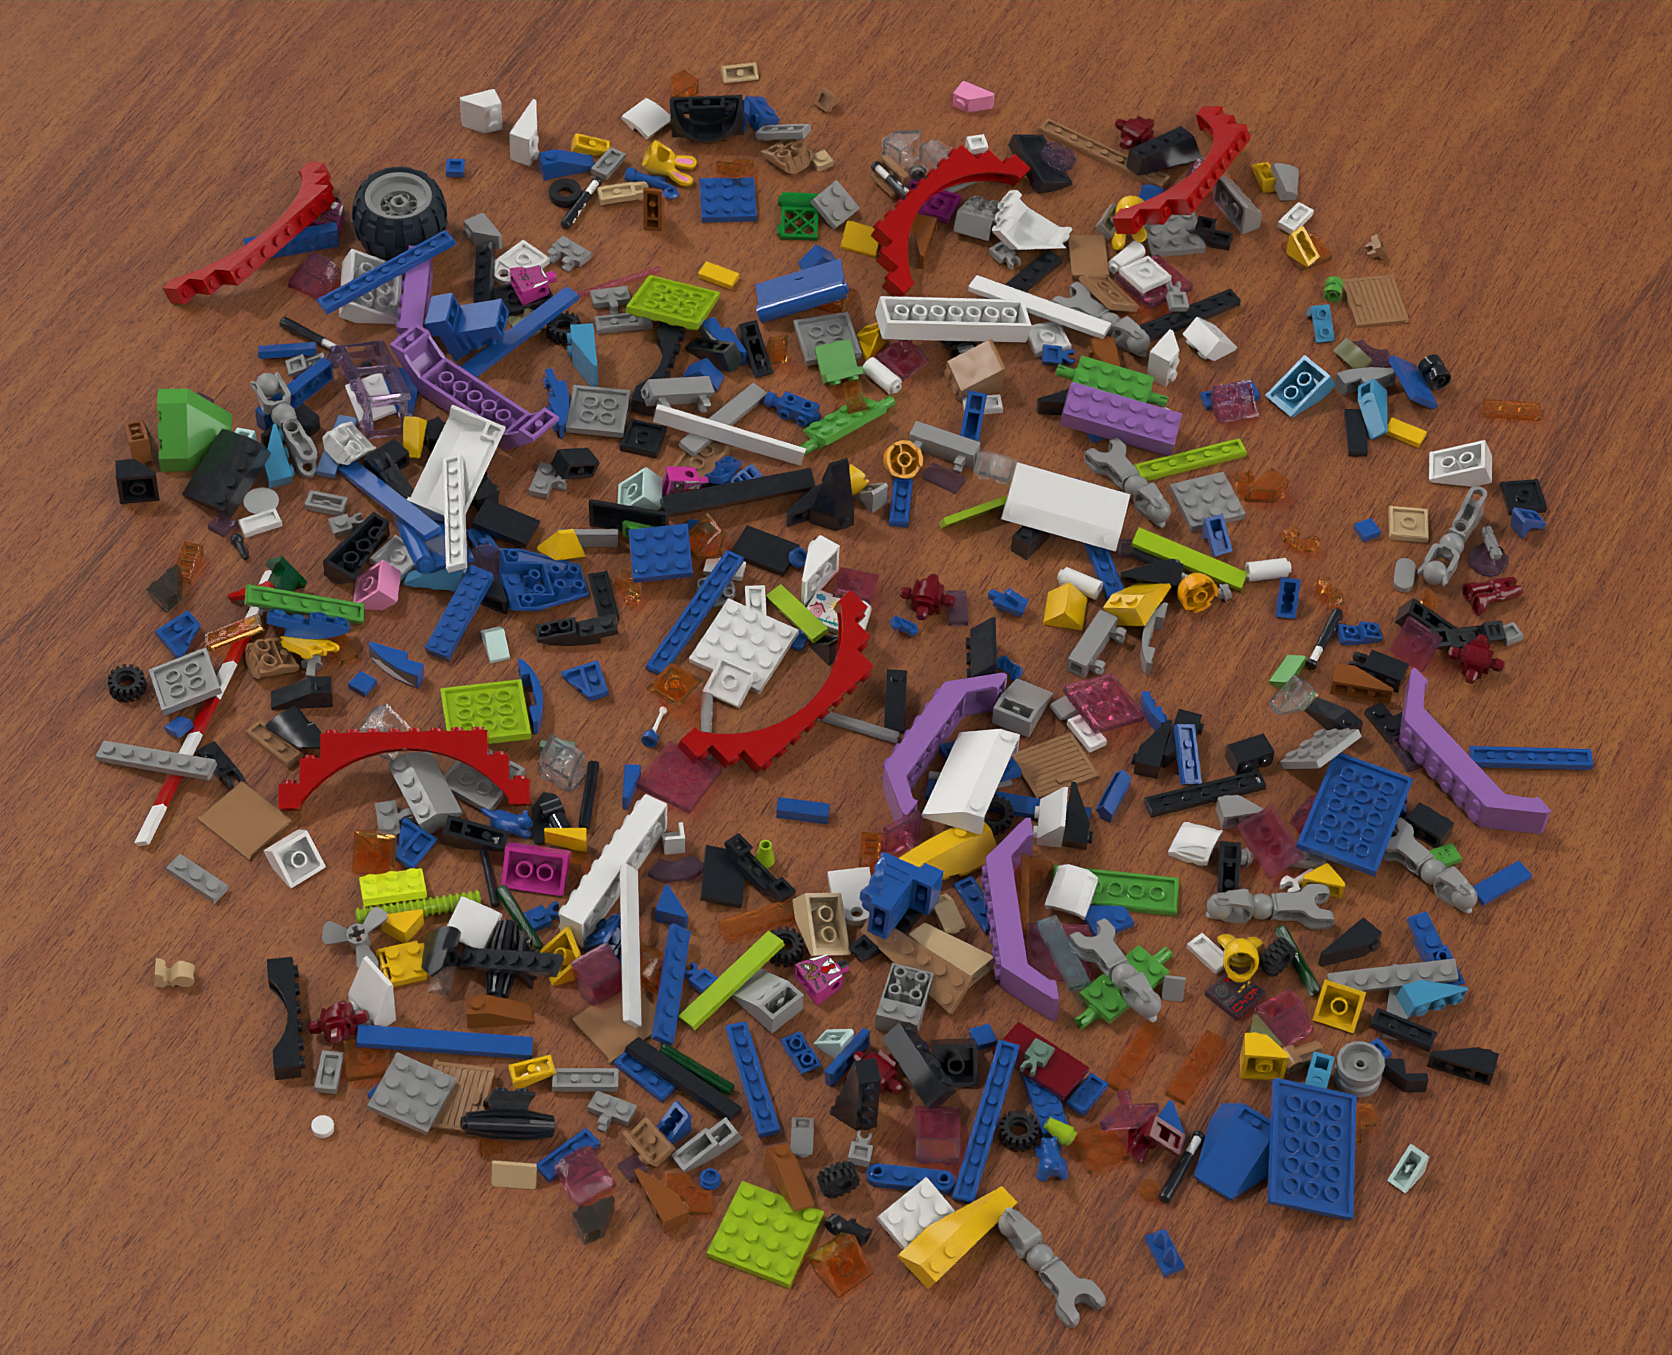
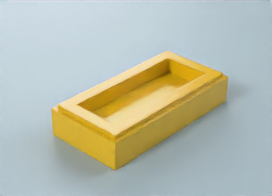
M706 261L698 272V278L731 290L739 279V273Z
M1392 417L1387 424V433L1385 435L1419 448L1427 431Z

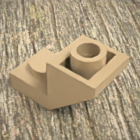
M946 893L940 895L938 903L932 910L936 914L939 929L947 934L958 933L959 929L965 928L964 921L954 900Z

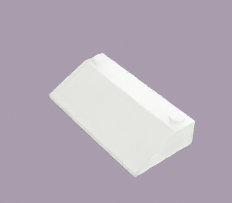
M452 405L448 420L411 497H408L407 501L429 518L445 521L443 459L461 454L464 459L466 515L506 427Z
M1017 462L1001 519L1116 551L1130 494Z
M1002 729L959 732L922 813V818L981 835L985 814L1012 753L1017 755L1020 734Z

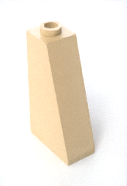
M925 922L919 927L913 928L909 933L910 938L975 978L970 987L993 968L994 957L991 954Z

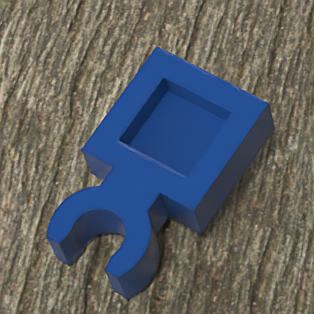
M1043 344L1042 364L1058 366L1064 362L1066 365H1073L1075 360L1069 359L1067 355L1073 356L1075 350L1068 349L1062 351V346Z
M553 902L546 909L543 905L524 912L535 932L551 926L552 919H560L558 916L559 911H554L559 908V903Z
M694 962L690 963L691 971L685 969L684 978L689 980V985L701 994L718 979L706 968L698 970V966Z

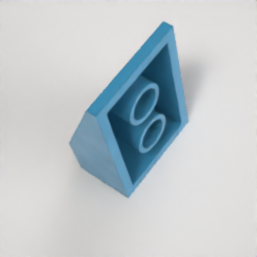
M593 324L570 325L571 333H567V343L571 344V346H567L568 357H572V365L588 385L598 387V365Z
M1304 355L1265 396L1288 416L1293 418L1321 401L1336 385L1328 373Z

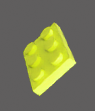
M410 868L405 871H389L384 874H368L359 877L364 907L427 898L422 868Z

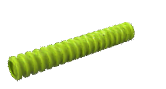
M475 890L474 893L468 891L467 894L462 892L461 895L455 893L454 896L452 894H449L447 897L442 895L441 898L435 896L434 899L429 897L427 900L422 898L421 901L416 899L414 902L412 900H409L407 903L402 901L401 904L399 902H396L394 905L389 903L387 906L383 904L379 908L387 914L423 909V915L428 917V914L434 916V913H438V915H441V912L448 914V911L454 913L461 896L481 904L480 892ZM369 906L367 909L363 907L361 910L356 908L357 924L364 923L370 910L373 908L372 906Z

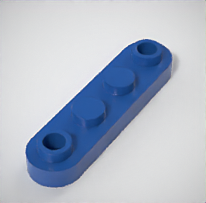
M875 1163L870 1165L866 1171L867 1182L871 1186L910 1191L927 1177L940 1194H947L953 1190L955 1183L953 1174L945 1170Z

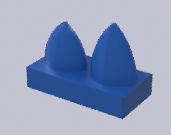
M1166 1229L1157 1230L1155 1233L1145 1236V1242L1163 1277L1184 1270L1185 1265Z

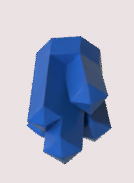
M1011 588L1006 589L1004 594L994 589L988 592V599L993 600V606L997 607L998 610L1022 617L1029 601L1028 598L1021 596Z

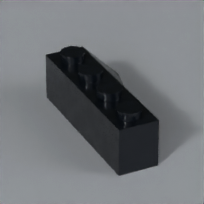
M1180 126L1130 149L1126 167L1137 176L1159 172L1161 168L1173 169L1174 165L1181 164L1186 166L1192 161L1200 163L1203 158L1194 135Z
M372 512L323 560L324 576L339 585L354 582L368 557L390 536L389 520Z
M898 1022L882 1038L927 1108L940 1107L956 1092L951 1078L944 1073L941 1063L934 1058L930 1052L929 1045L922 1040L914 1024L911 1022Z
M876 1058L857 1060L853 1062L846 1076L847 1082L842 1084L841 1093L836 1096L834 1100L835 1105L831 1106L829 1112L830 1115L854 1130H870L877 1128L881 1079Z

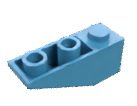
M1371 379L1358 386V402L1371 440H1374L1387 433V390L1376 380Z
M276 423L273 424L268 445L271 455L264 464V474L269 489L292 483V476L295 475L293 465L288 464V449L283 447L282 441H284L282 430H278Z
M446 568L429 573H419L417 570L408 572L404 585L413 588L423 587L432 590L442 589L455 592L466 573V569L448 573Z
M1418 980L1403 985L1396 997L1408 1018L1415 1015L1419 1017L1430 1010L1438 1011L1446 1005L1461 1003L1468 988Z
M1314 1051L1305 1084L1327 1089L1335 1057Z

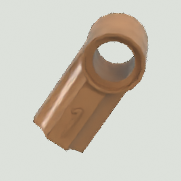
M1317 1040L1298 1047L1288 1045L1282 1048L1289 1054L1286 1071L1289 1074H1294L1300 1071L1304 1065L1310 1064L1314 1051L1324 1054L1323 1047Z

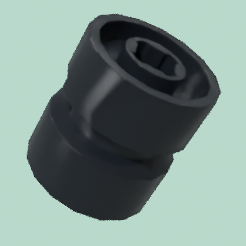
M1428 355L1420 361L1418 369L1430 389L1439 390L1449 384L1451 374L1439 355Z

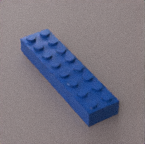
M336 223L304 228L270 259L339 247ZM258 236L243 238L244 246Z
M323 357L287 385L291 393L290 405L294 410L334 379L332 362ZM280 391L268 401H281L283 397ZM260 406L256 408L257 426L266 431L275 423L272 421L271 415L263 413Z
M470 564L424 647L426 653L449 662L494 580L493 573Z
M1020 1072L1034 1118L1038 1120L1037 1124H1039L1041 1139L1043 1137L1052 1138L1053 1136L1043 1128L1049 1117L1068 1125L1060 1099Z

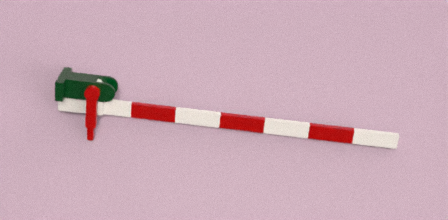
M283 556L268 560L266 566L270 570L264 572L257 585L293 592L294 590L305 588L307 581ZM245 588L229 593L227 598L231 602L245 600ZM249 606L250 609L217 674L222 693L204 701L193 723L194 727L190 729L179 751L180 754L193 756L262 613L271 609ZM168 774L134 842L138 847L150 844L183 776Z

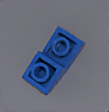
M724 456L723 459L715 462V469L705 474V477L708 478V483L722 485L738 471L742 465V460L734 459L733 456Z
M1360 621L1358 626L1339 624L1336 629L1340 644L1342 645L1370 644L1383 639L1378 623Z
M1143 691L1141 693L1140 707L1147 722L1156 731L1168 720L1167 715L1163 714L1162 706L1156 707L1155 699H1151L1150 691Z
M801 1031L781 1039V1045L801 1075L821 1067L812 1046H808Z

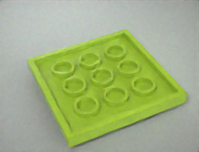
M649 275L627 304L626 313L632 314L635 317H646L652 321L666 322L672 326H682L688 330H698L719 300L720 292Z
M521 679L440 688L446 731H451L452 727H463V730H472V727H484V730L489 732V744L531 739Z
M742 1181L707 1251V1257L790 1289L823 1220L824 1211L811 1207L794 1212L783 1196Z

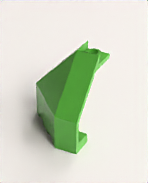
M158 389L157 411H159L161 472L191 471L201 464L222 428L232 431V414L189 389Z

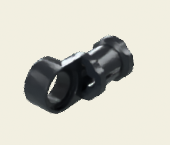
M835 1213L831 1214L824 1223L826 1229L835 1236H840L841 1234L845 1237L849 1236L856 1240L861 1247L867 1243L872 1234V1229H866L856 1223V1219L851 1218L848 1221Z

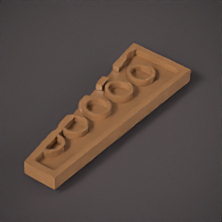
M868 917L860 932L873 941L895 964L934 973L929 995L947 1012L953 1014L975 978L896 928L893 929L886 940L867 932Z

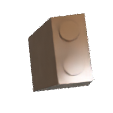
M992 339L947 361L944 375L946 380H949L951 383L953 395H956L958 401L961 402L963 397H967L968 390L987 395L1001 391L1006 368Z

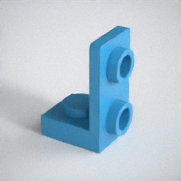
M1317 305L1308 308L1306 316L1307 318L1312 317L1316 343L1334 341L1330 305Z

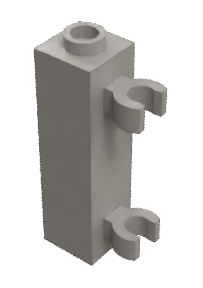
M709 376L648 379L641 390V395L647 406L657 407L659 404L670 408V405L697 403V409L699 413L707 412L706 407L711 406L710 398L715 391Z
M919 421L915 422L909 433V441L915 444L921 451L954 462L956 465L953 471L961 473L964 466L973 468L975 462H979L981 459V442Z
M1099 610L1069 656L1066 671L1085 678L1090 670L1097 676L1103 674L1105 670L1103 667L1106 663L1097 660V658L1111 638L1120 644L1126 638L1124 635L1127 630L1121 627L1116 628L1118 617Z

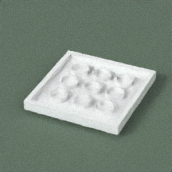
M728 598L691 654L689 663L712 673L720 656H723L757 672L749 690L760 694L798 636L799 631Z

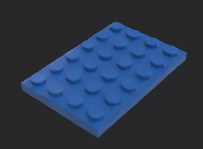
M1339 753L1331 760L1296 848L1375 877L1411 788L1413 778Z
M1279 1078L1272 1080L1267 1204L1347 1221L1353 1219L1357 1095Z

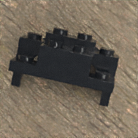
M743 95L670 97L672 138L685 137L690 140V143H714L726 141V138L732 135H744ZM683 114H689V119Z

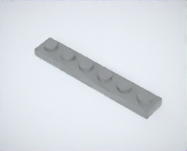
M103 741L95 756L98 762L208 781L217 766L215 759L110 741Z
M1446 959L1327 973V978L1330 981L1369 992L1401 988L1403 985L1418 980L1438 983L1458 981L1456 960Z

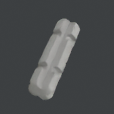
M1490 526L1483 527L1481 534L1490 552L1489 554L1493 560H1499L1502 552L1498 548L1499 545Z

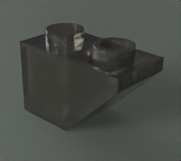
M175 564L167 569L158 580L152 582L146 589L151 600L166 613L182 600L183 574L179 565Z
M613 1196L601 1198L594 1204L587 1207L582 1206L575 1212H572V1224L583 1245L605 1236L615 1212V1198Z

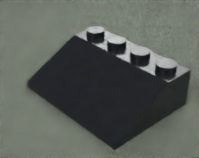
M222 428L182 495L231 519L271 453L264 444Z

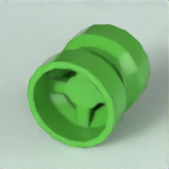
M1331 276L1326 279L1323 294L1325 300L1329 302L1341 300L1344 284L1341 278Z

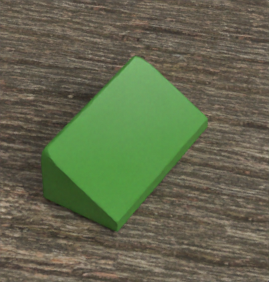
M1287 655L1269 680V683L1287 692L1305 666L1306 656Z

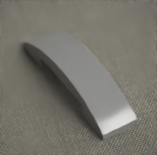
M1168 603L1161 604L1154 611L1143 631L1140 660L1145 675H1149L1154 659L1155 648L1149 647L1154 629L1162 631Z

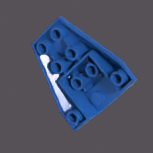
M500 549L499 579L507 597L508 609L539 611L589 596L580 564L565 560H554L549 556L522 549Z
M1222 1103L1210 1119L1194 1178L1230 1201H1233L1268 1178L1270 1119L1244 1103Z

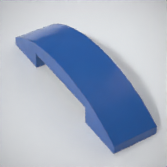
M518 659V673L522 686H530L535 704L534 706H529L530 721L535 735L539 733L543 721L542 688L533 669L523 659Z

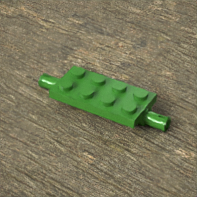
M1082 355L1077 368L1072 369L1059 364L1055 375L1072 380L1071 382L1147 404L1151 403L1165 408L1168 396L1152 392L1153 376Z
M890 395L878 402L861 396L856 398L854 402L840 407L836 412L827 414L825 418L811 423L809 427L803 429L805 436L810 438V440L799 445L806 448L804 456L816 449L823 448L824 445L827 446L883 415L887 412V409L895 406V400Z
M1138 945L1125 957L1128 959V964L1134 966L1138 973H1144L1153 989L1164 980V975H1169L1170 971L1163 964L1171 959L1173 954L1170 949L1165 952L1168 948L1164 946L1155 955L1151 956ZM1103 973L1079 993V998L1085 1002L1087 1007L1082 1014L1074 1018V1022L1077 1027L1081 1024L1079 1027L1081 1030L1092 1021L1104 1019L1109 1024L1130 1008L1124 1001L1122 989L1117 988L1113 981Z

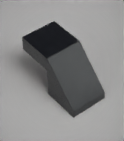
M1199 216L1195 231L1210 247L1229 251L1233 233L1215 230L1217 219Z
M1385 1059V1068L1382 1074L1384 1078L1403 1092L1426 1091L1429 1081L1428 1073H1406L1404 1059Z

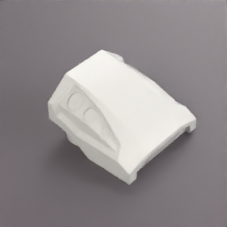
M352 421L340 424L333 430L326 432L322 437L325 451L338 464L349 465L377 449L354 426Z
M1184 822L1171 844L1168 855L1186 863L1207 866L1210 855L1213 854L1217 842L1223 836V830L1218 831L1206 826Z
M1070 864L1058 866L1044 908L1059 910L1079 916L1085 920L1098 883V877L1087 869Z

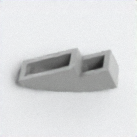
M1381 367L1346 370L1337 373L1335 387L1341 396L1358 391V386L1371 379L1376 380L1385 388L1395 384L1396 373L1391 368Z
M725 1117L710 1130L707 1128L702 1130L671 1156L681 1169L687 1172L719 1156L742 1140V1137Z

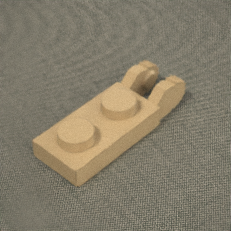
M628 182L597 188V194L601 205L637 199L642 201L643 189L648 188L646 182Z

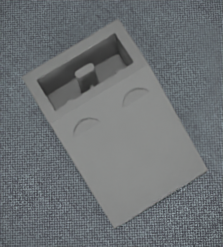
M980 196L970 197L957 212L954 232L989 241L994 234L992 228L996 225L994 220L996 213L1000 212L998 209L1000 202L995 200L986 201Z
M1016 679L1001 694L995 704L992 723L1029 738L1054 693Z
M892 963L876 1013L875 1029L889 1032L898 1022H911L917 1027L919 1033L934 973Z
M761 968L731 996L771 1033H774L803 1009L804 994L789 981Z

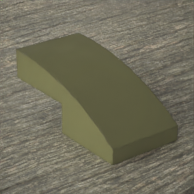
M1347 337L1333 350L1352 369L1367 368L1373 363V360Z

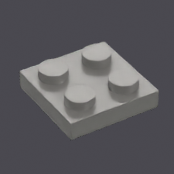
M837 180L810 201L833 230L860 209Z

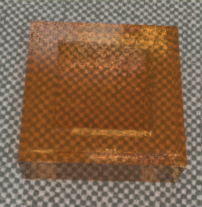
M1428 588L1423 592L1421 603L1438 614L1441 601Z

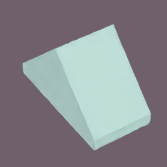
M499 626L480 631L490 663L510 659L505 631L502 627Z
M826 1029L813 1044L835 1060L854 1038V1031L852 1029Z
M1410 1144L1387 1181L1404 1193H1407L1425 1173L1429 1156Z

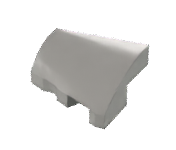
M1273 163L1271 170L1277 181L1274 188L1280 201L1296 200L1298 196L1299 170L1288 164Z

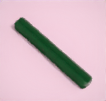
M506 885L497 887V895L513 921L519 924L520 932L526 929L530 938L533 939L536 949L540 951L543 948V943Z
M1285 925L1278 926L1275 931L1277 937H1284L1297 950L1296 956L1292 958V964L1311 996L1320 994L1321 988Z
M664 1044L661 1047L660 1052L704 1082L726 1095H731L734 1091L735 1085L668 1044Z

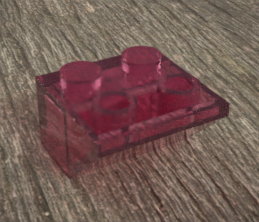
M605 942L570 962L581 997L593 1007L622 991V965L608 943Z
M1292 988L1256 1006L1255 1014H1258L1283 1044L1282 1048L1292 1045L1314 1032L1305 1005Z

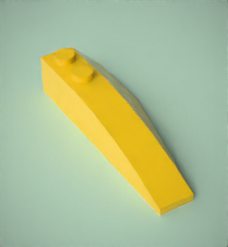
M984 821L981 835L952 827L910 850L899 859L920 868L924 863L943 871L942 880L949 879V876L967 875L985 866L986 857L997 845L991 828Z
M1001 1186L929 1225L897 1257L929 1289L999 1221L1005 1209L1008 1207L1012 1208L1017 1201Z

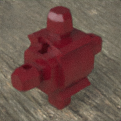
M1138 115L1136 119L1130 118L1128 121L1117 119L1115 121V128L1121 131L1120 148L1124 150L1132 149L1155 138L1153 136L1154 130H1152L1154 120L1151 118L1144 119Z
M932 573L927 579L924 578L921 581L915 580L913 589L911 587H902L900 589V597L902 599H911V609L916 612L918 620L924 621L928 615L940 614L942 605L944 607H953L955 605L956 597L949 594L944 595V585L939 582L937 574Z
M1480 634L1476 640L1471 639L1470 645L1465 643L1463 650L1459 647H1450L1448 657L1460 660L1458 667L1463 668L1462 674L1465 675L1467 683L1473 684L1477 678H1482V674L1488 675L1489 668L1498 672L1503 670L1505 662L1498 658H1492L1494 651L1489 650L1491 644L1487 643L1488 639L1485 635Z
M343 1000L329 1006L327 1010L322 1008L320 1019L310 1022L308 1028L311 1034H322L323 1032L327 1042L331 1041L333 1044H337L342 1040L348 1039L351 1035L356 1036L358 1024L361 1025L368 1022L369 1013L367 1010H357L355 1013L352 1003L348 1002L347 1004Z
M857 1050L852 1055L853 1062L877 1059L881 1079L880 1093H884L887 1089L894 1095L902 1092L903 1086L896 1079L898 1062L892 1053L886 1055L880 1050L878 1054L871 1052L867 1056L864 1052Z

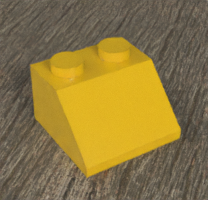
M1245 1033L1240 1053V1078L1271 1081L1275 1078L1284 1079L1289 1054L1267 1034Z

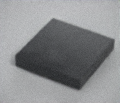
M630 418L620 443V451L657 459L667 433V426Z
M1538 479L1500 482V490L1508 515H1512L1514 507L1533 510L1537 513H1546L1547 506Z

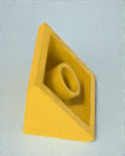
M847 220L840 246L841 249L875 258L881 245L870 236L875 230L872 228L873 226Z
M1070 582L1049 591L1043 625L1082 630L1087 597Z
M567 926L539 951L540 953L560 954L565 958L557 977H549L553 986L584 978L583 959L572 931Z
M1325 979L1312 1020L1354 1033L1366 992Z

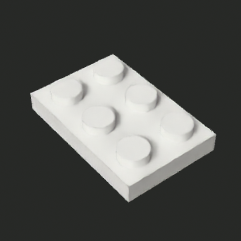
M926 1177L876 1219L898 1246L904 1250L925 1228L955 1212V1210Z

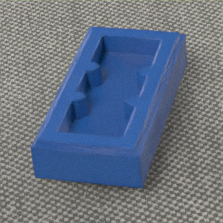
M1090 1073L1067 1100L1066 1106L1085 1117L1107 1090L1109 1083Z

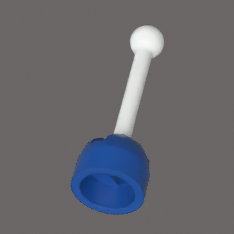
M664 706L659 709L660 713L653 729L645 731L641 738V742L647 747L653 748L657 745L659 735L656 733V730L663 715L667 713V708Z

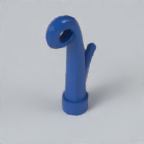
M627 168L624 177L625 181L633 183L646 182L649 187L662 189L663 196L667 199L673 200L679 196L678 190L673 185L664 182L665 177L651 176L638 172L635 168Z

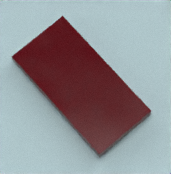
M1019 1021L1002 1039L1003 1041L1020 1045L1014 1069L1062 1100L1069 1095L1089 1071L1087 1065ZM1035 1038L1054 1047V1053L1044 1068L1037 1065L1036 1073L1033 1077H1030L1032 1069L1027 1067L1021 1072L1020 1066L1027 1060L1024 1058L1025 1053ZM997 1046L993 1050V1055L995 1054Z

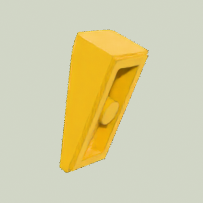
M577 133L574 134L571 143V152L588 155H604L610 148V141Z
M1269 162L1251 165L1263 193L1275 192L1274 186L1277 181Z
M404 417L403 447L409 451V458L421 457L427 421L420 417Z
M544 828L545 843L587 852L586 828Z
M551 1054L508 1065L514 1090L524 1088L556 1074Z

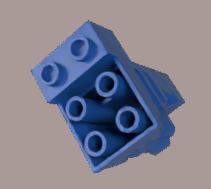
M453 293L436 295L431 297L430 305H428L425 327L433 337L440 336L441 341L447 347L448 353L451 354L454 361H458L460 358L470 354L471 350H476L484 345H495L497 340L503 339L509 311L502 299L460 306Z
M882 852L874 868L875 873L870 878L868 886L860 891L859 898L862 901L863 909L869 912L867 932L886 940L909 908L927 916L930 914L940 899L943 871L926 863L920 868L893 855Z

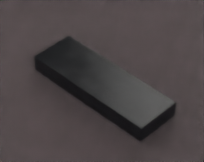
M1344 409L1348 456L1367 457L1366 428L1361 409Z
M608 572L588 574V581L598 617L616 614L619 621V613Z
M1378 1007L1369 1025V1028L1427 1052H1430L1438 1033Z

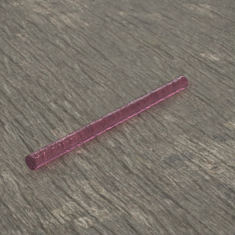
M656 266L579 291L577 294L579 297L590 294V291L606 289L659 272L660 267Z

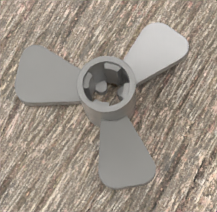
M374 907L370 910L363 925L353 924L348 929L328 921L323 927L322 940L326 945L349 942L351 948L356 952L358 969L363 958L366 956L378 968L379 961L370 950L371 938L369 933L384 923L388 915L379 907ZM360 936L362 939L359 942H357L356 937Z

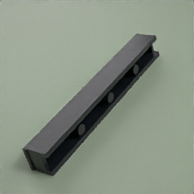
M806 468L664 495L660 499V504H662L663 512H667L669 518L806 492L816 485L812 469Z

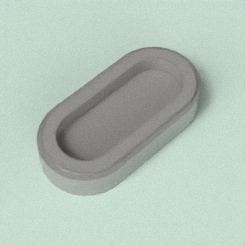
M1402 558L1396 562L1393 586L1399 592H1408L1413 587L1416 566L1408 558Z

